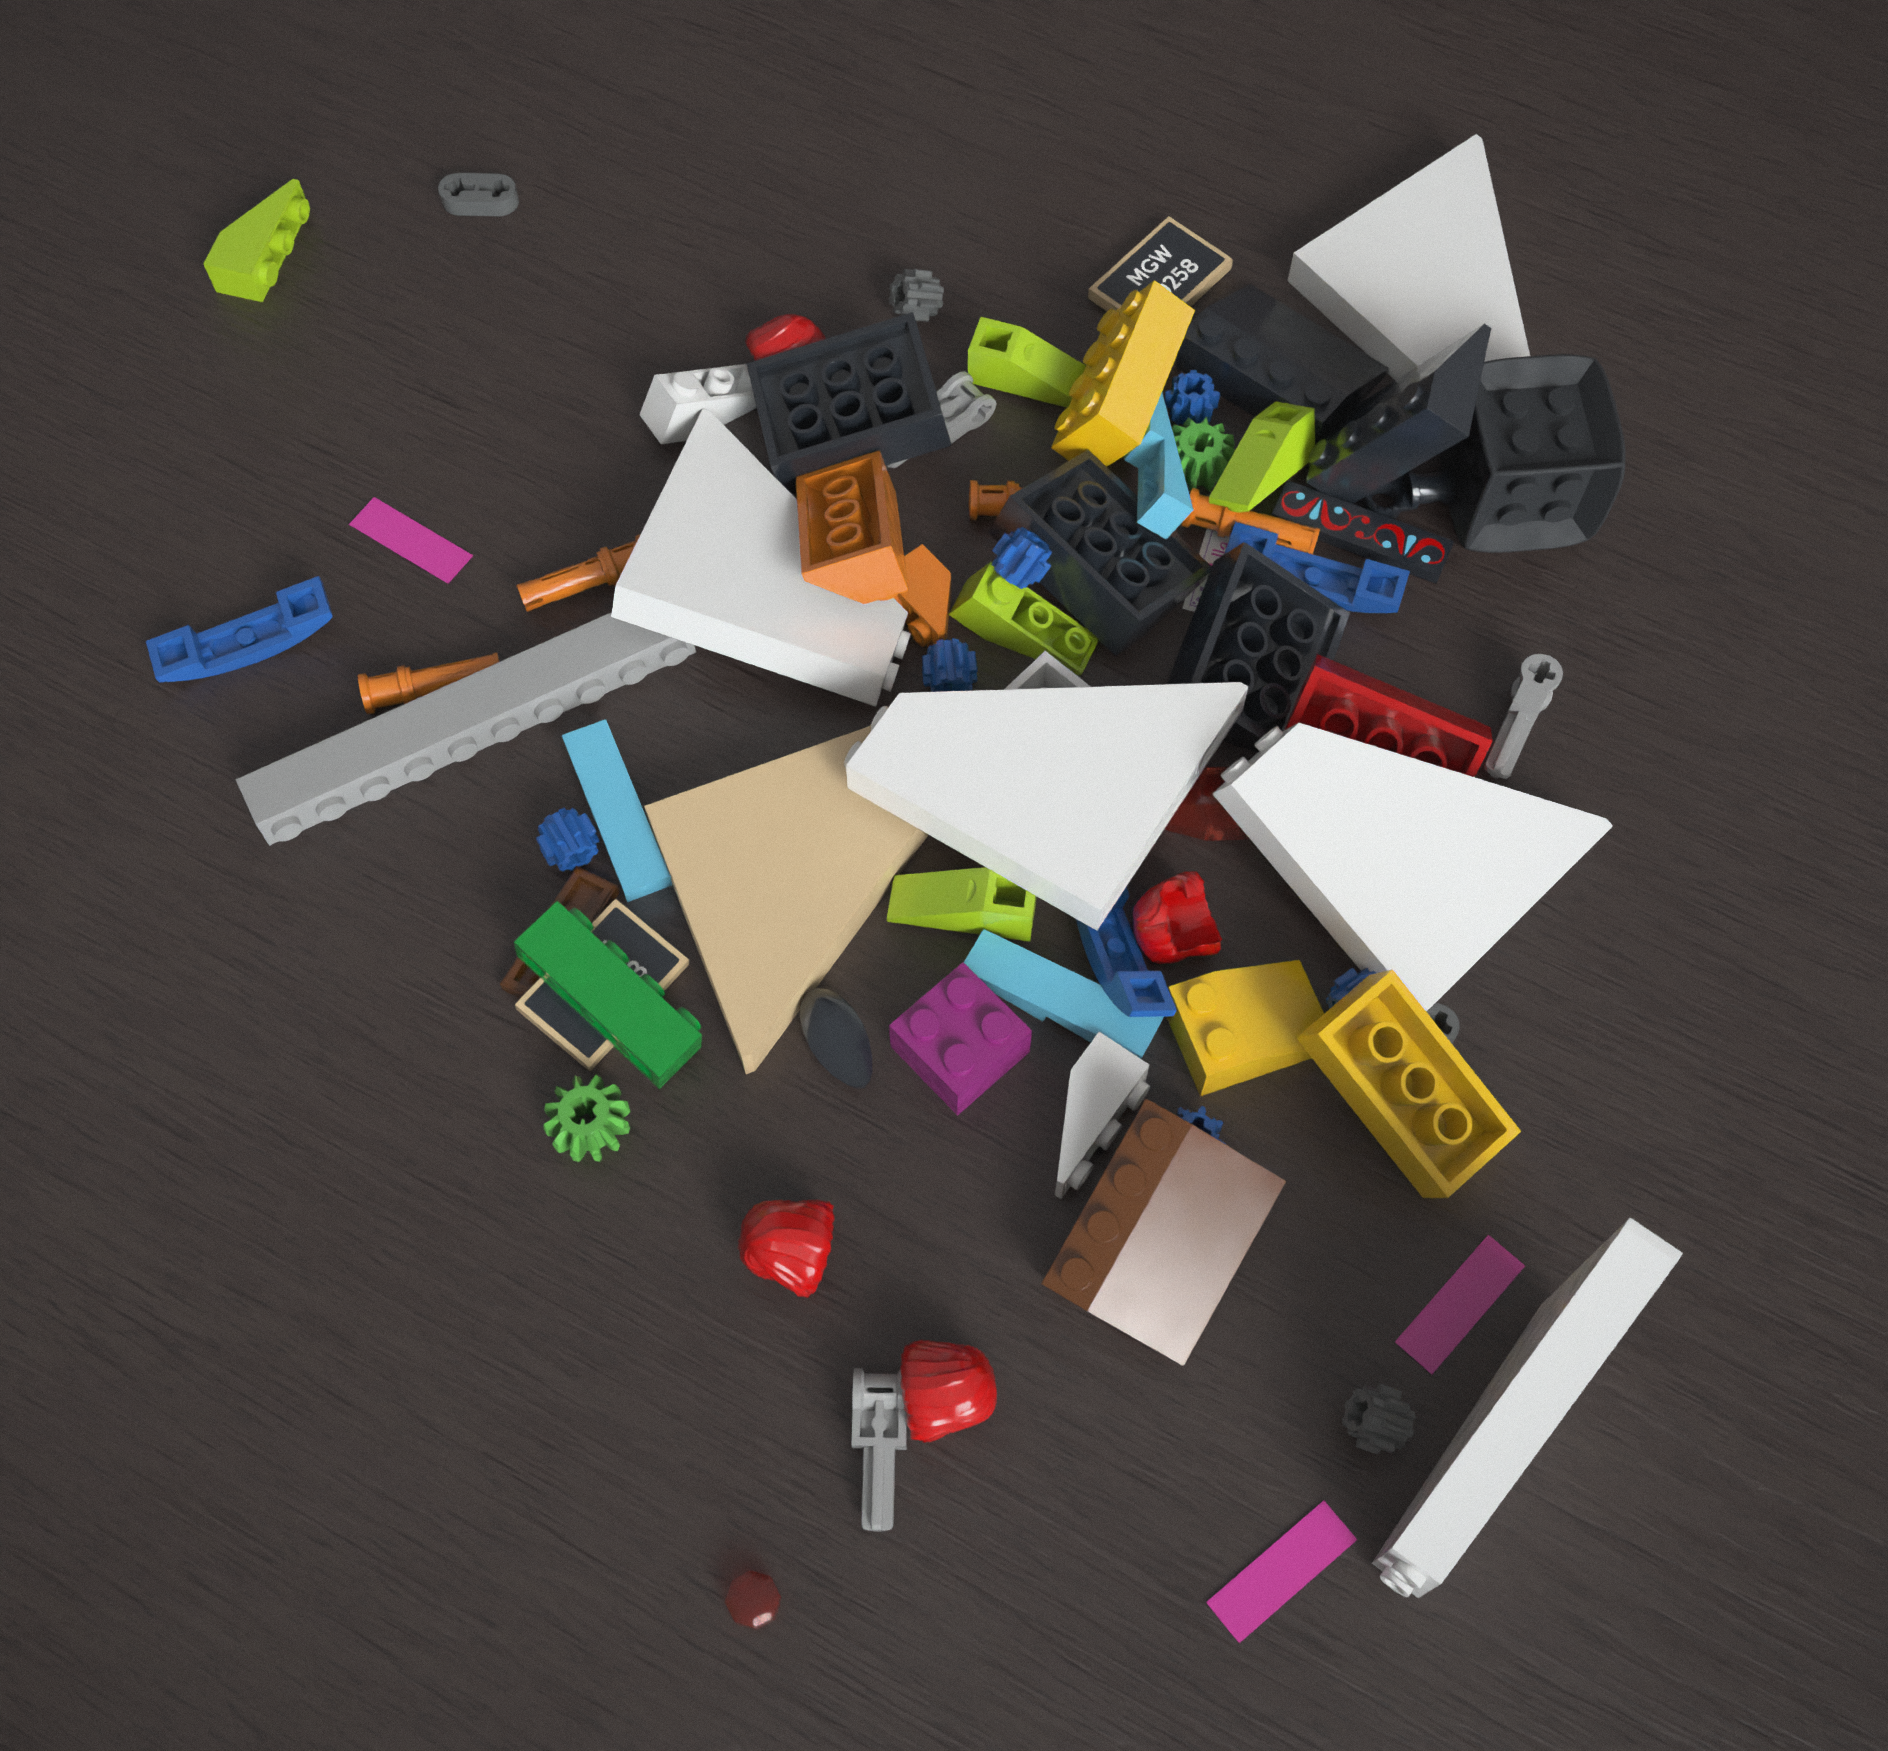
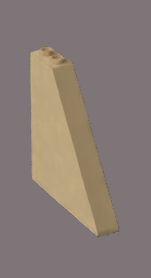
M871 726L644 806L649 825L671 876L673 888L746 1074L756 1071L800 1011V1005L804 996L809 991L817 988L892 886L894 875H900L929 835L848 789L846 767L844 766L845 758L850 748L857 741L863 743L871 732Z

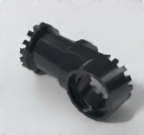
M1448 465L1440 466L1438 471L1415 474L1410 470L1365 496L1362 501V508L1396 519L1400 512L1416 510L1420 504L1440 501L1445 505L1453 504L1455 501L1454 495H1456V491L1451 489L1456 488V484L1451 483L1455 481V476L1453 477L1454 472ZM1376 494H1386L1393 498L1395 504L1391 507L1378 506L1373 502L1372 497Z

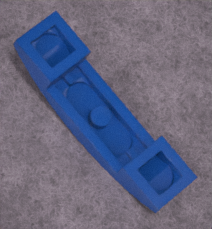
M1235 522L1224 554L1245 542L1347 611L1362 613L1398 612L1410 571L1369 559L1365 560L1363 569L1278 545L1276 544L1277 533Z
M317 576L277 591L276 595L279 603L196 634L190 625L147 640L146 645L155 678L158 682H176L223 674L258 663L303 641L333 617L321 578Z
M1127 887L1098 930L1076 919L1082 944L1093 972L1106 995L1121 1012L1128 1017L1174 1016L1177 1009L1162 972L1148 971L1124 913L1123 906L1130 896Z

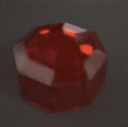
M750 1570L731 1581L725 1603L736 1624L758 1630L776 1619L782 1598L771 1576Z

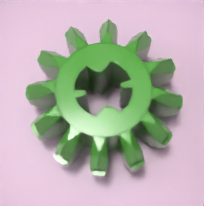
M1188 417L1183 427L1177 425L1172 427L1185 480L1189 484L1190 490L1202 485L1210 492L1215 486V482L1217 483L1235 452L1234 435L1224 434L1223 423L1211 426L1207 417H1205L1201 423L1196 424Z
M575 1075L572 1081L574 1089L568 1092L564 1087L556 1086L555 1094L560 1102L545 1103L544 1111L551 1119L544 1123V1131L547 1136L555 1137L552 1145L558 1153H563L570 1149L572 1160L579 1163L586 1151H590L594 1161L600 1162L602 1159L600 1148L606 1145L610 1150L618 1151L620 1144L615 1135L629 1134V1123L623 1118L631 1110L627 1101L619 1100L621 1091L617 1085L612 1084L604 1088L602 1078L595 1075L588 1086H584L581 1077ZM588 1113L590 1118H593L594 1113L596 1118L592 1122L586 1124L585 1120L582 1119L580 1124L579 1119L581 1116Z

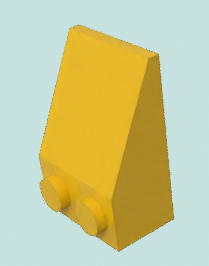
M1300 960L1214 971L1168 987L1177 1011L1174 1016H1167V1020L1200 1096L1312 1059L1296 1038L1318 1020L1324 1012Z

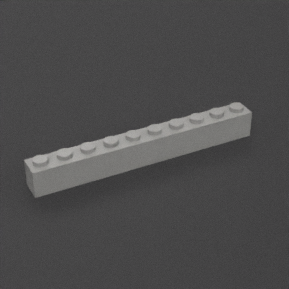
M611 612L235 780L256 826L269 846L278 841H288L297 837L303 830L323 821L335 820L341 817L347 810L362 803L379 800L385 797L391 790L404 784L426 779L435 770L455 761L468 760L479 750L497 742L512 740L521 731L539 723L554 721L563 712L583 703L596 702L605 693L625 684H635L645 678L647 674L665 666L677 665L683 662L689 655L696 653L695 645L611 617Z

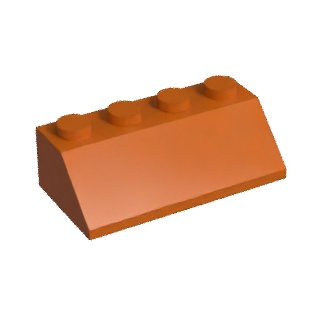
M880 450L797 476L796 490L801 574L804 581L862 604L877 600H889L899 593L908 591L897 496Z

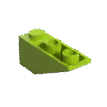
M290 180L219 233L203 263L216 292L263 302L270 287L274 286L277 281L278 271L286 255L292 252L294 239L301 225L305 224L309 217L310 205L305 198L299 180Z
M980 317L968 349V373L973 378V384L1063 407H1069L1072 397L1069 396V391L1076 379L1083 374L1086 365L1021 326Z
M1274 402L1253 418L1210 494L1209 503L1228 507V510L1232 512H1249L1309 463L1310 452L1315 446V408Z
M989 562L966 580L949 613L951 617L987 641L1037 659L1046 651L1074 674L1080 676L1083 673L1099 641L1093 633L1028 587L1020 589L1007 582L994 570V566L991 565L992 562Z
M986 867L894 875L887 922L979 935L985 929L1002 938L1030 942L1037 896Z

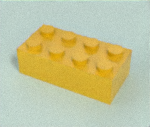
M1155 280L1140 292L1138 290L1132 291L1122 306L1116 311L1113 308L1109 309L1097 326V330L1100 332L1097 341L1092 344L1084 356L1083 363L1086 364L1084 372L1076 379L1069 391V396L1072 397L1070 405L1056 421L1055 429L1058 433L1051 448L1069 461L1089 450L1107 467L1139 446L1195 310Z
M1393 969L1368 975L1296 1038L1423 1198H1449L1521 1132Z

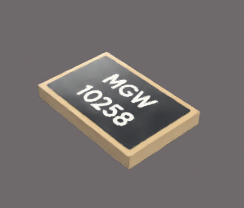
M1168 216L1089 288L1088 299L1106 311L1111 308L1116 311L1122 306L1132 291L1138 290L1140 292L1155 280L1191 307L1231 270L1233 259Z
M617 899L592 923L594 929L591 932L604 944L608 940L614 942L629 958L630 961L626 964L639 977L644 973L651 976L664 991L689 965L687 957ZM541 978L515 1004L517 1011L589 1072L614 1047Z

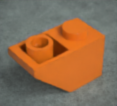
M922 544L904 556L908 591L899 593L894 599L908 612L905 623L908 625L913 639L920 646L924 647L927 645L929 647V645L933 646L938 640L943 639L945 641L947 639L951 605V573Z

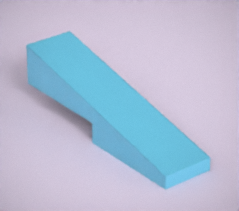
M1161 393L1141 444L1125 454L1124 460L1138 468L1137 523L1167 539L1193 511V506L1163 393Z
M606 719L563 734L562 738L626 901L630 902L672 886L671 876Z
M985 929L982 930L964 961L996 995L1043 1022L1048 1017L1090 1043L1098 1032H1101L1140 1059L1143 1057L1164 1018L1128 1017L1113 1004L1101 985Z

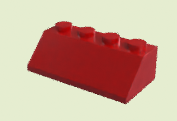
M1319 654L1314 659L1284 729L1286 730L1297 723L1305 724L1471 777L1476 776L1493 742L1491 727Z

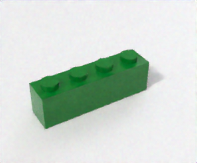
M556 901L514 941L517 957L660 1089L701 1048L702 1034L699 1032L701 1029L700 1023L685 1008L680 1006L675 1010L662 998L665 995V991L651 976L644 973L639 977L626 964L630 960L619 946L610 940L605 944L591 932L594 926L581 911L575 907L568 911L562 904Z

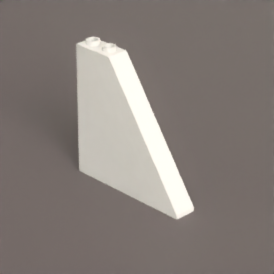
M1477 134L1293 254L1288 282L1368 356L1388 367V374L1394 380L1402 377L1483 324L1491 327L1484 362L1495 359L1530 356L1483 140Z
M702 409L615 587L611 617L873 706L877 705L882 689L891 692L899 669V665L892 663L894 657L903 659L911 633L903 631L908 612L894 598L862 604L804 581L801 574L797 499L711 412Z
M1241 682L899 693L889 707L884 705L879 709L872 721L871 732L863 743L857 741L847 753L844 761L847 787L1091 928L1098 930L1242 712L1248 686Z
M1297 723L1283 732L1278 726L1271 729L1255 743L1254 746L1259 752L1249 761L1245 757H1241L1221 774L1225 783L1213 793L1214 797L1361 971L1364 968H1368L1369 971H1375L1376 973L1393 969L1425 1011L1429 1010L1612 827V824L1606 818L1301 723Z
M1629 1218L1540 1305L1372 1562L1374 1566L1383 1571L1380 1579L1388 1587L1404 1597H1409L1412 1593L1419 1598L1442 1584L1683 1254L1681 1251L1632 1218Z

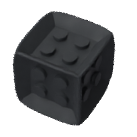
M1554 354L1503 358L1484 362L1469 436L1440 453L1441 466L1448 465L1454 472L1453 477L1455 476V481L1451 483L1456 484V488L1451 489L1456 491V495H1454L1455 501L1448 506L1455 532L1465 549L1476 552L1500 553L1562 548L1591 539L1602 527L1623 483L1626 450L1612 389L1603 367L1596 358L1575 354Z

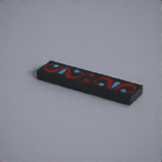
M1287 480L1271 513V516L1304 526L1319 528L1317 540L1379 563L1410 571L1409 574L1435 584L1439 580L1454 544V541L1289 480Z

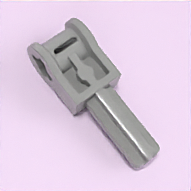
M965 371L953 375L941 389L936 391L951 444L968 431L976 429L987 422L996 409L997 403L991 395H984L973 384L972 376ZM906 460L887 465V467L896 468Z
M1533 654L1527 657L1520 667V677L1511 686L1510 696L1512 703L1484 763V770L1490 773V777L1494 779H1507L1511 776L1539 712L1546 709L1550 704L1553 690L1558 687L1562 680L1563 671L1561 665L1549 655Z
M854 1368L852 1448L863 1449L861 1526L868 1531L891 1530L894 1526L895 1450H907V1413L904 1411L903 1391L900 1386L902 1378L901 1369H899L897 1374H868L864 1372L863 1368Z

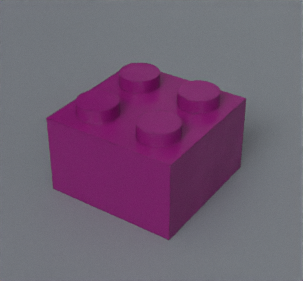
M964 962L889 1025L890 1047L957 1116L1030 1052L1032 1030Z

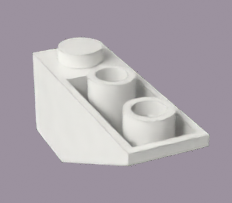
M747 364L654 375L640 416L660 444L687 441L702 409L711 412L725 425L757 408Z
M1098 1032L1070 1071L1055 1195L1062 1199L1070 1186L1078 1190L1083 1185L1094 1167V1164L1089 1162L1090 1158L1099 1146L1104 1150L1111 1146L1122 1128V1124L1117 1122L1127 1107L1135 1111L1150 1089V1085L1146 1083L1149 1064L1101 1032Z

